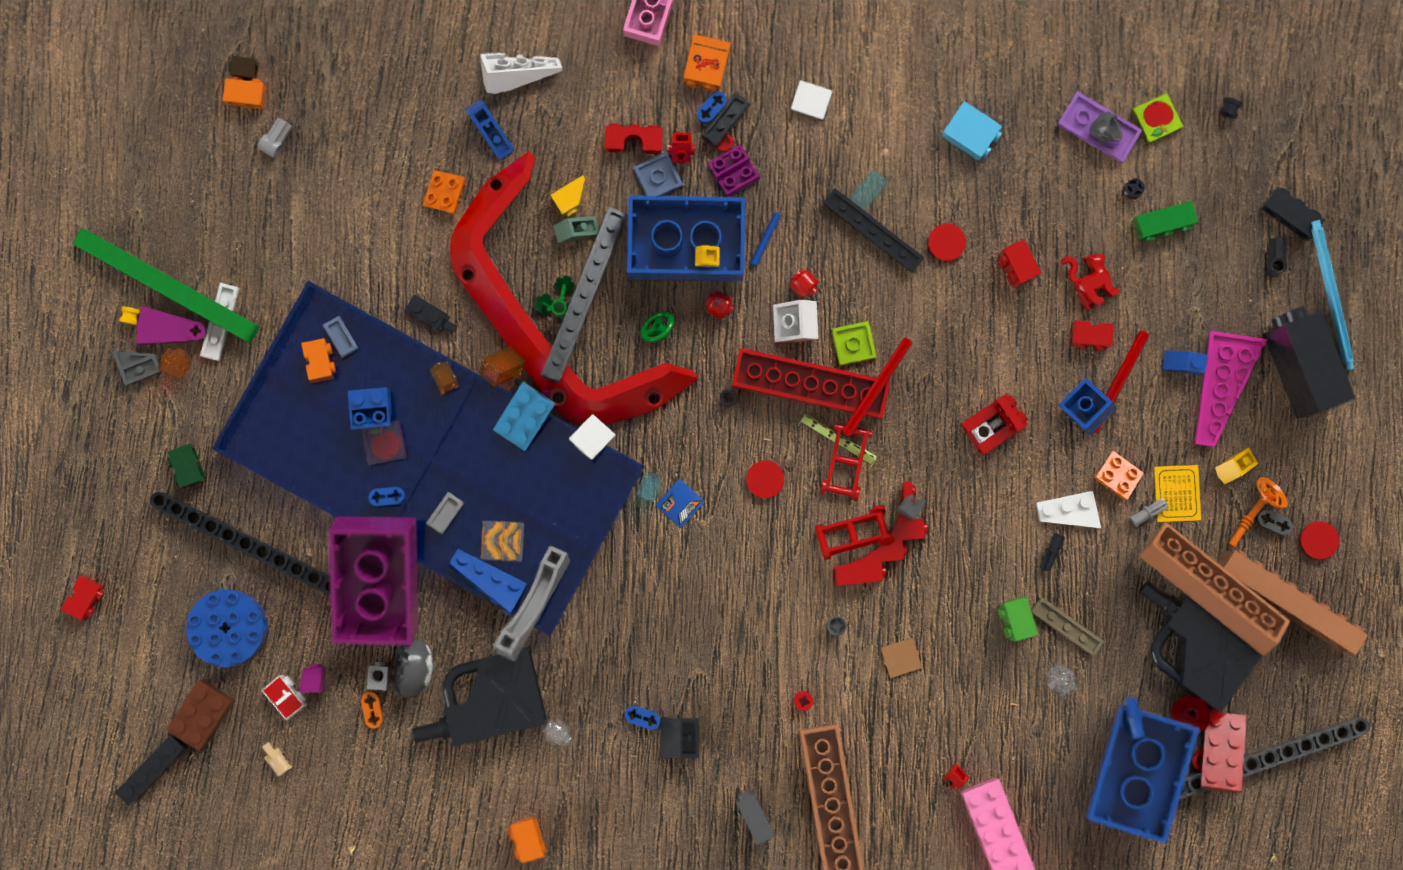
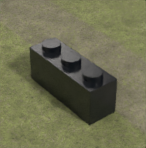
M1277 187L1274 189L1260 208L1305 241L1313 238L1311 222L1320 220L1322 225L1325 221L1318 211L1310 210L1306 207L1305 202L1293 198L1285 188Z

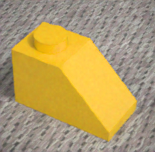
M583 175L551 194V198L563 218L575 215L578 212L577 209L580 208L586 184Z
M1248 447L1216 466L1215 470L1218 478L1224 484H1227L1243 476L1258 465V462Z

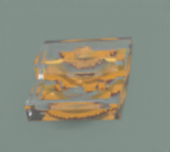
M483 521L481 559L522 561L524 523Z

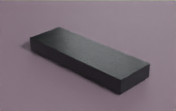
M734 93L701 135L702 139L718 148L750 107V102Z

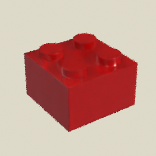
M1025 239L1004 248L998 254V263L1002 269L1005 268L1008 274L1006 275L1007 281L1015 289L1036 279L1041 274Z

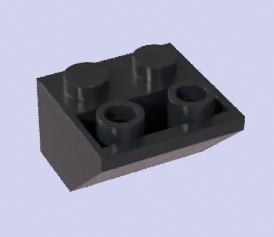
M660 717V757L699 758V717Z

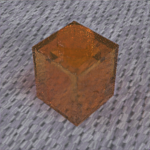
M447 361L438 362L430 369L432 378L441 395L459 387L458 381Z

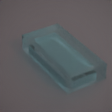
M873 170L849 199L865 211L888 181Z

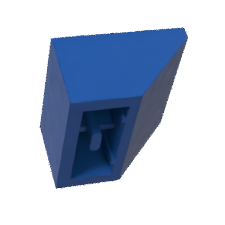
M383 387L348 391L351 430L391 425L390 389Z

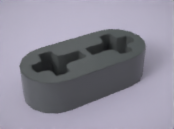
M1270 510L1260 511L1255 518L1256 523L1260 527L1278 535H1288L1293 529V524L1288 518ZM1268 514L1267 518L1272 520V523H1263L1261 516ZM1285 522L1287 530L1280 531L1281 527L1276 525V523L1281 524Z

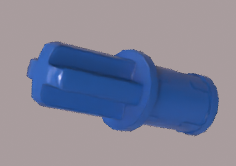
M1136 697L1125 699L1128 714L1126 719L1130 724L1132 738L1145 736L1141 723V718L1143 717L1139 713Z

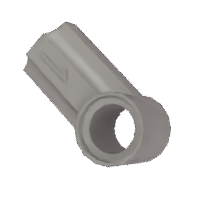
M277 118L268 134H265L260 139L257 148L276 158L283 148L282 143L293 128L292 125L283 119Z

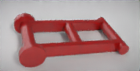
M835 423L833 430L837 431L832 457L827 480H822L820 494L824 495L825 491L854 497V502H858L861 487H857L867 438H871L872 431L856 428L852 435L863 437L859 459L836 455L840 435L845 425ZM835 462L857 467L852 489L830 485Z
M876 506L870 510V514L827 526L816 525L815 531L824 560L831 559V556L879 542L882 546L894 543V535L889 534L884 520L885 507ZM877 520L881 534L858 540L854 526ZM847 528L851 543L828 548L825 534Z

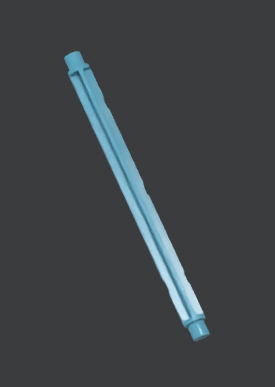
M1320 220L1311 222L1313 227L1312 234L1339 343L1338 346L1345 369L1351 370L1354 369V358L1324 229L1321 227Z

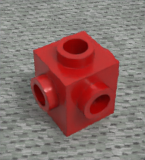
M673 132L672 143L668 144V154L672 155V162L691 163V155H695V144H691L692 133Z

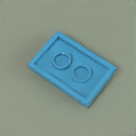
M523 382L493 430L526 451L556 403Z

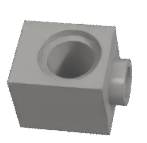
M374 662V665L368 666L367 689L389 690L391 666H386V662ZM377 670L382 671L384 675L382 681H377L374 677Z

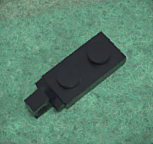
M415 294L404 310L437 331L440 330L442 332L445 328L453 333L457 327L448 321L450 316Z

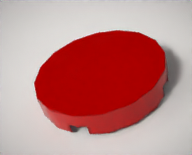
M944 223L938 225L931 231L928 238L930 253L941 261L949 262L956 260L962 255L966 247L964 232L954 224Z
M761 460L754 463L748 470L746 476L747 486L755 496L771 498L777 495L783 487V471L776 463L769 460Z
M1323 521L1311 522L1301 531L1299 543L1302 551L1310 558L1317 560L1326 559L1332 556L1338 549L1339 537L1335 528L1329 523Z

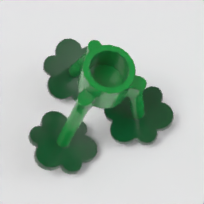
M568 275L562 278L557 277L553 289L559 291L560 297L552 300L551 296L546 293L542 297L537 296L536 302L533 304L534 310L538 311L540 315L553 312L563 321L570 302L566 304L564 296L565 294L571 295L573 293L575 282L571 281V277Z

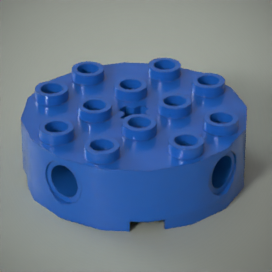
M222 589L206 594L195 603L188 615L186 633L190 647L200 659L214 666L231 667L246 663L258 654L267 639L268 621L265 610L255 598L244 591ZM227 625L230 626L231 629L223 630V627Z

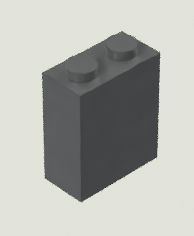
M747 789L737 794L736 804L757 845L775 837L774 831L753 790L749 792Z

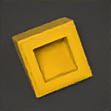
M706 245L696 247L695 266L719 267L720 247Z

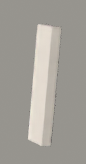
M220 283L215 302L234 311L240 288ZM209 321L200 356L220 361L228 331Z

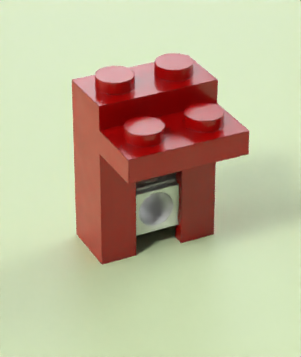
M1004 394L960 424L981 456L1029 425L1026 422L1028 418L1025 413L1019 411L1015 406L1017 402L1012 395ZM997 414L999 419L995 418V420H992V422H989V424L986 422L988 419ZM1004 424L1005 427L996 433L993 432L995 428L997 429L998 426L1000 427V425ZM980 427L987 429L988 435L986 437L979 435Z

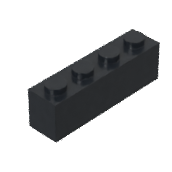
M170 735L114 793L127 806L135 804L189 747L178 737Z

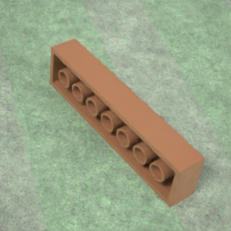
M1167 522L1152 535L1139 556L1263 656L1279 643L1290 620Z
M1241 550L1224 552L1218 564L1283 616L1341 653L1357 655L1368 637L1363 632L1364 629L1357 624L1351 625L1342 614L1331 612V608L1322 602L1318 604L1309 593H1301L1297 590L1298 587L1289 581L1287 583L1280 579L1281 576L1276 572H1268L1264 569L1265 566L1262 563L1248 559V555Z
M834 723L799 729L823 870H864L839 725Z

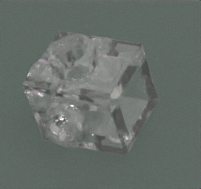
M1061 663L1045 674L1048 679L1046 684L1052 692L1056 691L1062 699L1078 689L1074 680V673L1069 667L1066 669Z

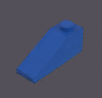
M481 99L464 109L499 160L515 150Z

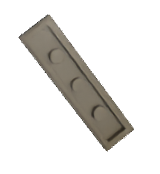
M1040 597L1031 609V613L1092 657L1097 654L1105 642L1043 597Z

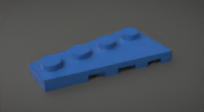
M457 549L448 566L466 582L472 583L478 592L488 596L494 605H499L504 609V613L508 616L511 615L527 583Z

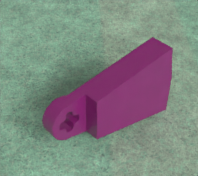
M141 306L137 322L136 344L188 343L191 341H201L206 337L207 329L204 324L198 321ZM196 326L201 330V333H198L197 336L192 333V329H196Z

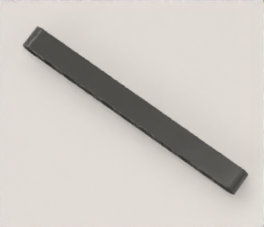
M1352 717L1245 754L1242 778L1363 736L1370 731V723L1364 718ZM1358 721H1360L1362 724V727L1359 731H1357L1355 728V725ZM1341 727L1344 733L1341 737H1338L1337 730ZM1321 734H1324L1326 739L1325 742L1321 744L1319 742V736ZM1303 740L1307 741V748L1305 750L1301 749V742ZM1287 746L1289 754L1284 756L1282 750ZM1266 753L1271 754V760L1268 763L1264 760ZM1252 759L1253 766L1247 769L1246 762ZM1200 770L1185 776L1179 799L1208 790L1200 788ZM1194 778H1197L1199 781L1196 788L1191 786V781Z

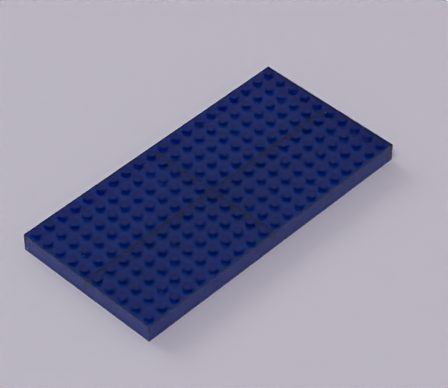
M307 281L212 447L217 452L336 518H416L417 563L491 604L493 603L488 596L478 592L472 583L466 582L448 567L457 549L527 583L511 613L513 616L517 614L534 583L540 563L549 547L552 546L567 553L570 563L534 628L549 636H552L645 469L644 465L608 445L591 460L569 440L578 429L550 413L527 450H522L493 430L515 394L310 281ZM338 316L343 320L359 350L343 359L323 327V324ZM324 338L327 343L331 344L333 354L330 355V360L335 363L336 373H333L334 379L311 384L306 369L309 361H306V358H304L301 343ZM383 387L390 389L391 425L384 427L382 434L387 431H393L400 437L401 448L395 457L382 459L372 452L371 442L374 437L380 435V432L377 435L368 433L370 428L351 430L348 391ZM399 487L407 495L406 501L396 506L376 507L368 499L370 492L378 488ZM397 491L396 495H390V498H394L397 501L401 497V494ZM450 492L463 501L464 505L442 535L426 523L446 494ZM377 493V496L374 497V500H376L379 503V499H384L385 496L379 495V493ZM504 522L501 530L506 528L509 523H518L515 531L521 528L519 555L516 554L511 545L512 535L515 531L507 538V545L514 551L516 560L507 559V556L502 553V559H492L491 554L485 549L483 536L488 531L487 529L493 527V523ZM501 530L493 537V544L500 552L502 551L499 545H497V537L502 532Z

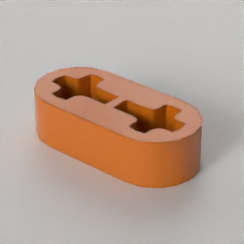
M367 692L361 698L365 723L370 728H377L384 721L380 697L376 692ZM368 695L376 699L373 702V709H371L370 703H366V699L369 698ZM372 711H374L375 717H379V720L376 721L377 725L369 721V718H372Z

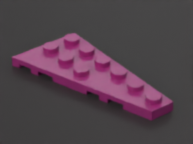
M1209 331L1206 350L1208 358L1206 371L1203 374L1195 445L1216 446L1229 415H1231L1237 399H1239L1267 339Z

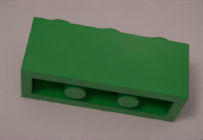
M1192 201L1138 215L1133 219L1139 241L1146 240V242L1156 240L1159 235H1164V237L1174 235L1177 230L1182 229V232L1194 229L1193 226L1198 223Z

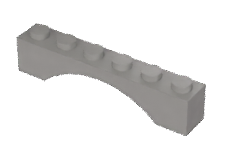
M552 546L549 547L540 563L538 573L524 603L510 623L502 630L494 644L497 654L515 662L570 563L567 553Z

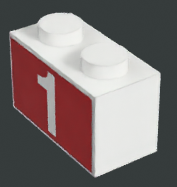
M279 675L262 692L285 720H289L308 705L305 701L307 698L303 693H300V690L297 692L293 687L294 682L289 676Z

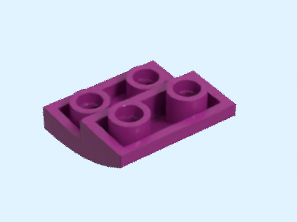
M741 145L708 162V166L727 197H731L760 180L759 174Z

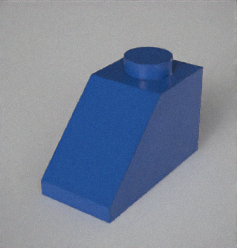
M1165 351L1162 370L1197 376L1203 375L1206 371L1208 354L1190 351Z

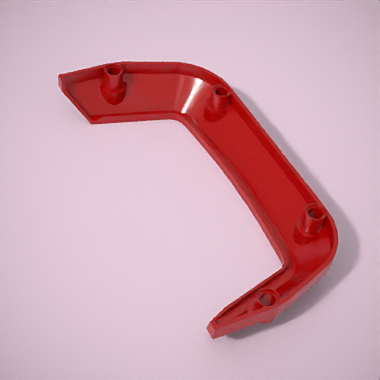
M528 151L499 173L492 176L482 186L455 226L450 243V257L453 269L466 290L542 393L553 402L556 394L564 396L563 401L556 403L554 406L561 416L582 426L593 414L605 426L649 414L665 405L699 380L694 371L663 363L599 389L587 387L568 365L565 367L559 384L541 377L552 346L518 303L484 249L483 244L485 235L530 180L535 157ZM495 182L502 184L498 190H493L492 185ZM472 272L473 278L469 281L464 280V274ZM656 394L660 397L657 404L649 402L651 395Z

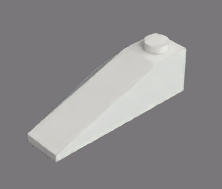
M505 53L480 54L483 81L487 93L498 94L500 92H507L562 71L558 58L535 56L533 59H527L523 55H517L516 58L506 57Z

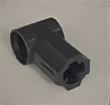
M1278 237L1268 240V264L1265 268L1267 275L1275 278L1284 273L1288 266L1286 262V239ZM1273 263L1279 265L1280 271H1276L1273 268Z

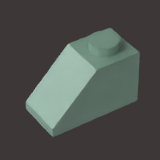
M595 216L567 218L553 225L558 243H570L594 237L599 232Z

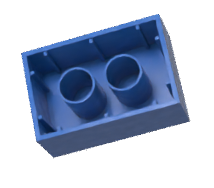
M629 196L627 258L629 280L743 282L745 255L744 197ZM702 245L720 247L719 267L695 266L696 247Z
M1118 704L1085 817L1089 820L1166 844L1199 728L1139 710L1140 715L1143 717L1141 718V723L1145 736L1132 738L1130 724L1126 719L1128 718L1126 706Z

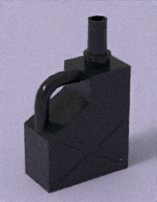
M1148 580L1142 586L1139 593L1158 606L1160 613L1165 615L1159 624L1162 627L1150 645V655L1153 663L1160 671L1173 679L1177 686L1191 696H1195L1206 703L1211 711L1222 713L1263 655L1186 593H1182L1178 598L1174 594L1170 596ZM1171 634L1178 638L1176 666L1166 661L1162 655V647Z
M530 647L522 648L515 662L498 654L452 667L445 675L443 681L446 717H439L437 722L412 728V734L415 743L443 737L444 740L451 738L453 747L546 724L548 720ZM477 672L468 702L458 704L454 690L455 681L462 675Z

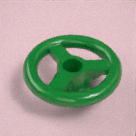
M666 311L651 315L642 325V339L648 343L665 340L670 335L674 326L673 315ZM663 317L668 318L667 326L662 322ZM656 320L653 326L647 330L648 326Z

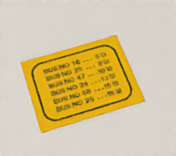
M1198 465L1154 467L1156 501L1163 499L1168 506L1167 509L1157 514V522L1201 520Z

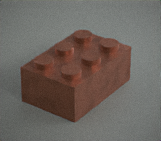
M198 680L166 730L196 750H204L236 700L206 680Z

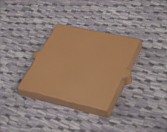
M913 638L880 648L884 658L883 664L886 665L890 678L922 668L918 656L919 651L916 650Z

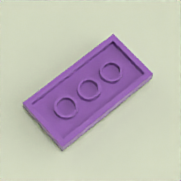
M1077 91L1057 125L1118 162L1123 163L1142 129L1117 115L1116 120L1122 131V139L1118 142L1100 143L1090 133V126L1100 114L1108 111L1111 114L1115 113Z

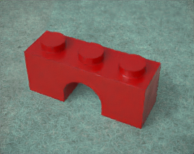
M611 123L610 126H605V152L624 153L626 142L630 139H638L643 144V154H662L663 128H659L658 125L640 127L638 124H629V127H625L618 123Z

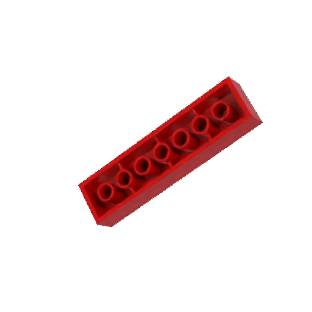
M740 348L731 388L853 414L877 378ZM890 380L887 381L864 417L877 420L883 419Z

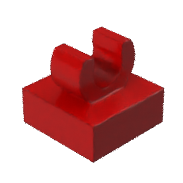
M955 763L950 767L943 781L950 779L953 783L949 788L954 789L957 787L960 789L965 785L969 776L958 763Z

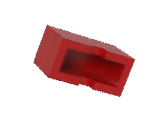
M1075 320L1072 322L1070 345L1076 346V349L1086 350L1087 347H1093L1095 351L1105 352L1106 349L1112 347L1114 324L1098 323V325L1091 326L1090 321Z
M79 575L72 588L75 590L73 596L67 597L61 610L81 621L90 619L95 612L94 606L96 602H99L104 596L105 592L103 590L105 586L85 575Z

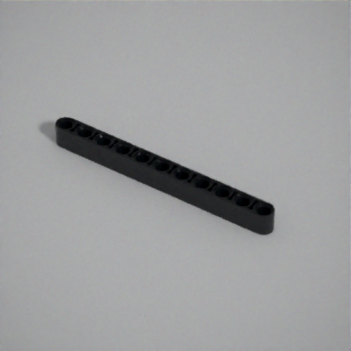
M155 492L151 495L150 504L155 509L325 594L331 595V591L328 589L330 574L167 493ZM163 496L165 499L164 504L159 506L157 499ZM180 504L182 511L177 515L174 512V508ZM194 513L199 515V520L196 523H193L191 520ZM214 521L216 529L211 532L208 529V525ZM228 530L233 532L231 540H227L225 537ZM248 538L251 543L250 547L247 549H245L242 545L244 539ZM262 547H266L268 550V554L265 557L260 556V549ZM280 555L285 558V563L282 566L277 564V558ZM297 564L302 566V572L299 575L294 572V567ZM315 572L319 574V581L317 583L311 581V575Z

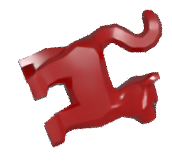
M1104 254L1088 255V257L1082 258L1092 270L1091 274L1082 278L1076 276L1078 264L1075 258L1066 256L1061 259L1060 264L1071 265L1068 277L1074 284L1086 311L1095 307L1094 304L1098 306L1105 302L1103 297H1099L1096 293L1100 288L1109 297L1120 293L1118 288L1113 287L1110 274L1104 267Z

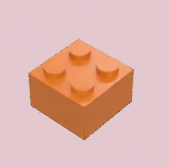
M536 815L513 821L508 833L511 841L514 840L516 844L514 848L516 859H520L521 864L544 857L547 851Z

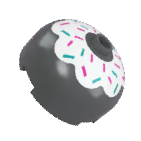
M414 638L411 645L397 646L394 663L395 677L397 678L394 679L395 695L404 697L417 696L428 687L431 675L435 673V663H432L431 651L426 643Z

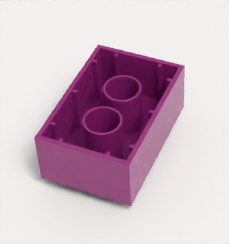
M337 517L329 529L332 643L411 645L418 631L416 518Z

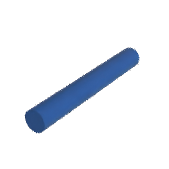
M774 212L750 262L751 265L757 267L781 217L780 214Z

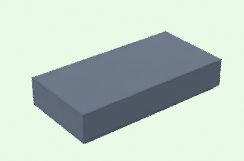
M340 316L323 324L342 359L359 350Z

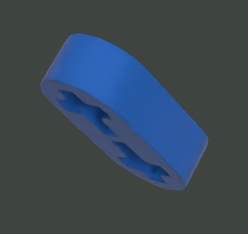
M714 92L699 108L697 118L700 123H711L726 105L727 99L722 92ZM721 97L722 104L720 105L718 103L715 107H713V104L715 103L714 98L719 99ZM709 109H711V111L709 112L710 118L708 119L705 117L704 119H702L701 112L706 113Z
M399 487L378 488L370 492L368 499L376 507L396 506L403 504L406 501L407 495ZM396 491L401 494L398 501L390 498V495H396ZM377 493H379V495L385 496L384 499H379V503L376 500H374V497L377 496Z
M634 705L629 706L625 711V719L640 727L653 730L660 724L659 715L653 711ZM633 709H636V713L642 715L641 719L635 717L634 720H631L628 711L632 712ZM653 715L657 723L649 726V722L643 720V717L650 718Z

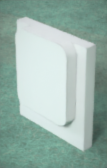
M800 80L791 110L823 120L832 90Z
M592 414L569 440L586 457L592 460L612 440L615 434Z

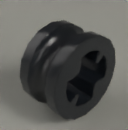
M729 389L722 391L719 397L720 403L724 407H732L737 400L736 394ZM727 393L731 394L733 399L731 403L729 401V404L725 403L723 398L725 394L727 396Z

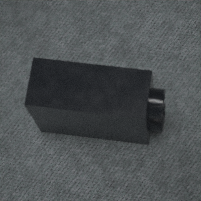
M1302 306L1271 319L1274 329L1263 334V336L1267 339V346L1297 419L1320 413L1356 399L1321 311L1308 315L1305 306Z

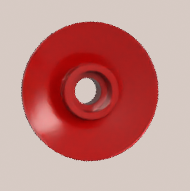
M1183 696L1174 703L1172 717L1174 721L1199 728L1198 732H1201L1209 725L1211 712L1208 705L1199 698ZM1190 709L1194 710L1196 714H1192Z

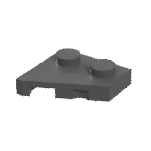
M112 351L125 386L162 373L156 354Z

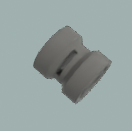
M834 616L828 620L826 627L830 634L839 636L845 633L847 623L842 617Z

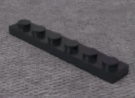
M836 188L831 191L822 203L909 272L913 273L925 258Z

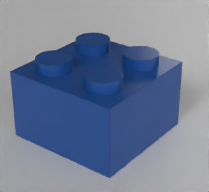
M1086 377L1059 404L1062 411L1089 436L1117 409L1114 403Z

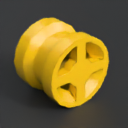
M122 306L121 310L123 313L119 317V322L137 326L140 310Z

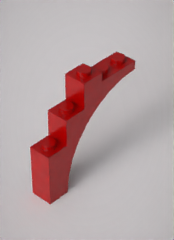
M912 481L903 482L902 501L910 495L916 497L915 485H912ZM899 513L894 527L889 533L894 535V543L888 546L879 545L874 551L857 561L835 566L836 586L883 581V577H886L885 566H882L881 562L904 560V556H907V547L902 541L924 539L925 534H928L927 523H924L923 519L915 518L914 520H909Z

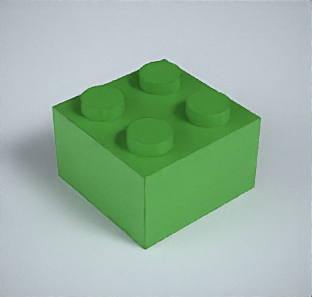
M1018 597L999 603L1000 608H997L999 618L1004 620L1005 626L1003 631L1006 638L1009 637L1010 641H1018L1038 635L1027 597Z

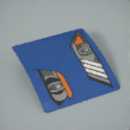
M679 479L659 500L656 506L677 526L682 528L705 501Z

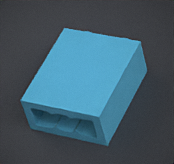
M964 101L941 136L979 161L982 156L986 158L991 148L989 145L991 142L994 141L996 143L1002 133L999 130L1002 125Z

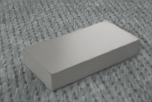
M448 492L426 524L443 535L464 505V502Z

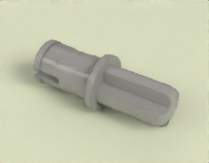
M1160 499L1148 507L1144 506L1143 510L1130 516V520L1135 527H1138V525L1149 519H1154L1155 515L1167 509V503Z

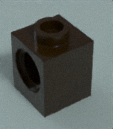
M233 56L228 66V71L232 77H241L245 81L257 79L259 63L256 59Z

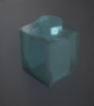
M649 472V475L644 474L636 496L654 503L663 482L659 479L660 476Z

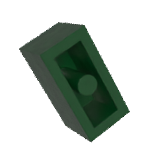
M187 444L168 451L169 457H167L169 466L174 469L175 475H173L177 486L185 489L206 481L194 445Z

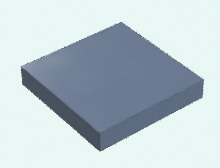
M668 151L633 167L646 196H664L683 187V183Z

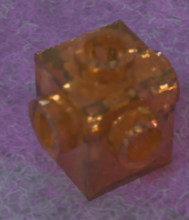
M177 347L175 350L167 348L161 357L158 368L183 379L186 371L190 368L192 358L185 356L187 352Z

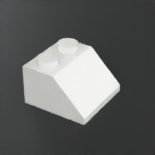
M796 300L773 305L775 343L804 342L818 339L817 301Z

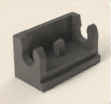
M910 495L895 510L909 520H914L927 502L922 498L914 503V501H911L914 495Z

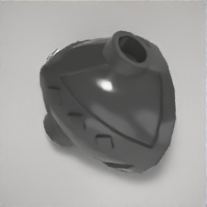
M1109 111L1102 113L1090 126V133L1100 143L1118 142L1122 139V131L1116 120L1117 114H1111Z

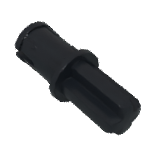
M1057 533L1053 534L1048 548H1045L1046 553L1040 565L1041 569L1051 571L1056 557L1060 555L1059 550L1065 540L1064 536Z

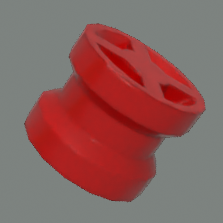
M800 691L795 694L793 702L797 709L806 711L812 707L813 697L806 691Z

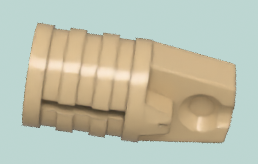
M269 742L262 746L267 754L264 759L270 764L277 777H280L292 768L279 748L274 750Z

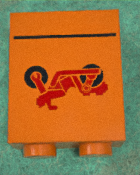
M694 34L683 82L687 86L694 88L702 86L707 91H720L731 43Z

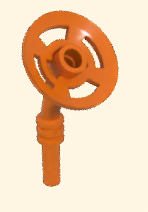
M1260 477L1257 480V488L1261 498L1247 516L1243 517L1241 523L1238 524L1239 528L1229 541V546L1236 547L1244 533L1249 531V527L1254 523L1253 519L1266 503L1278 509H1284L1287 506L1288 502L1285 494L1272 480L1266 477Z

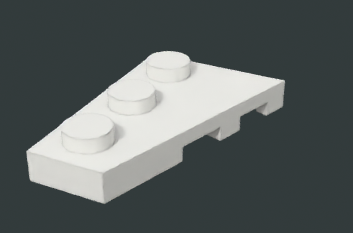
M1093 491L1036 503L1040 522L1101 528Z

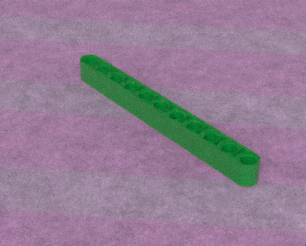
M82 227L72 242L73 245L250 344L260 328L253 322Z

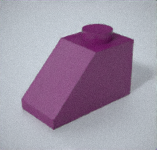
M309 664V668H303L300 693L326 691V667H321L320 664Z

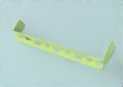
M805 413L801 422L835 442L836 431ZM840 435L838 445L859 457L861 447ZM865 450L866 455L864 454L863 460L872 466L877 456Z

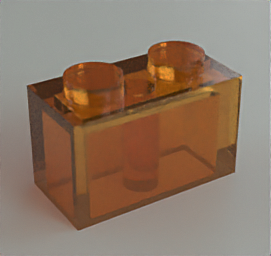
M508 347L504 350H499L492 356H486L481 362L479 374L493 387H496L520 375L526 361L512 347Z

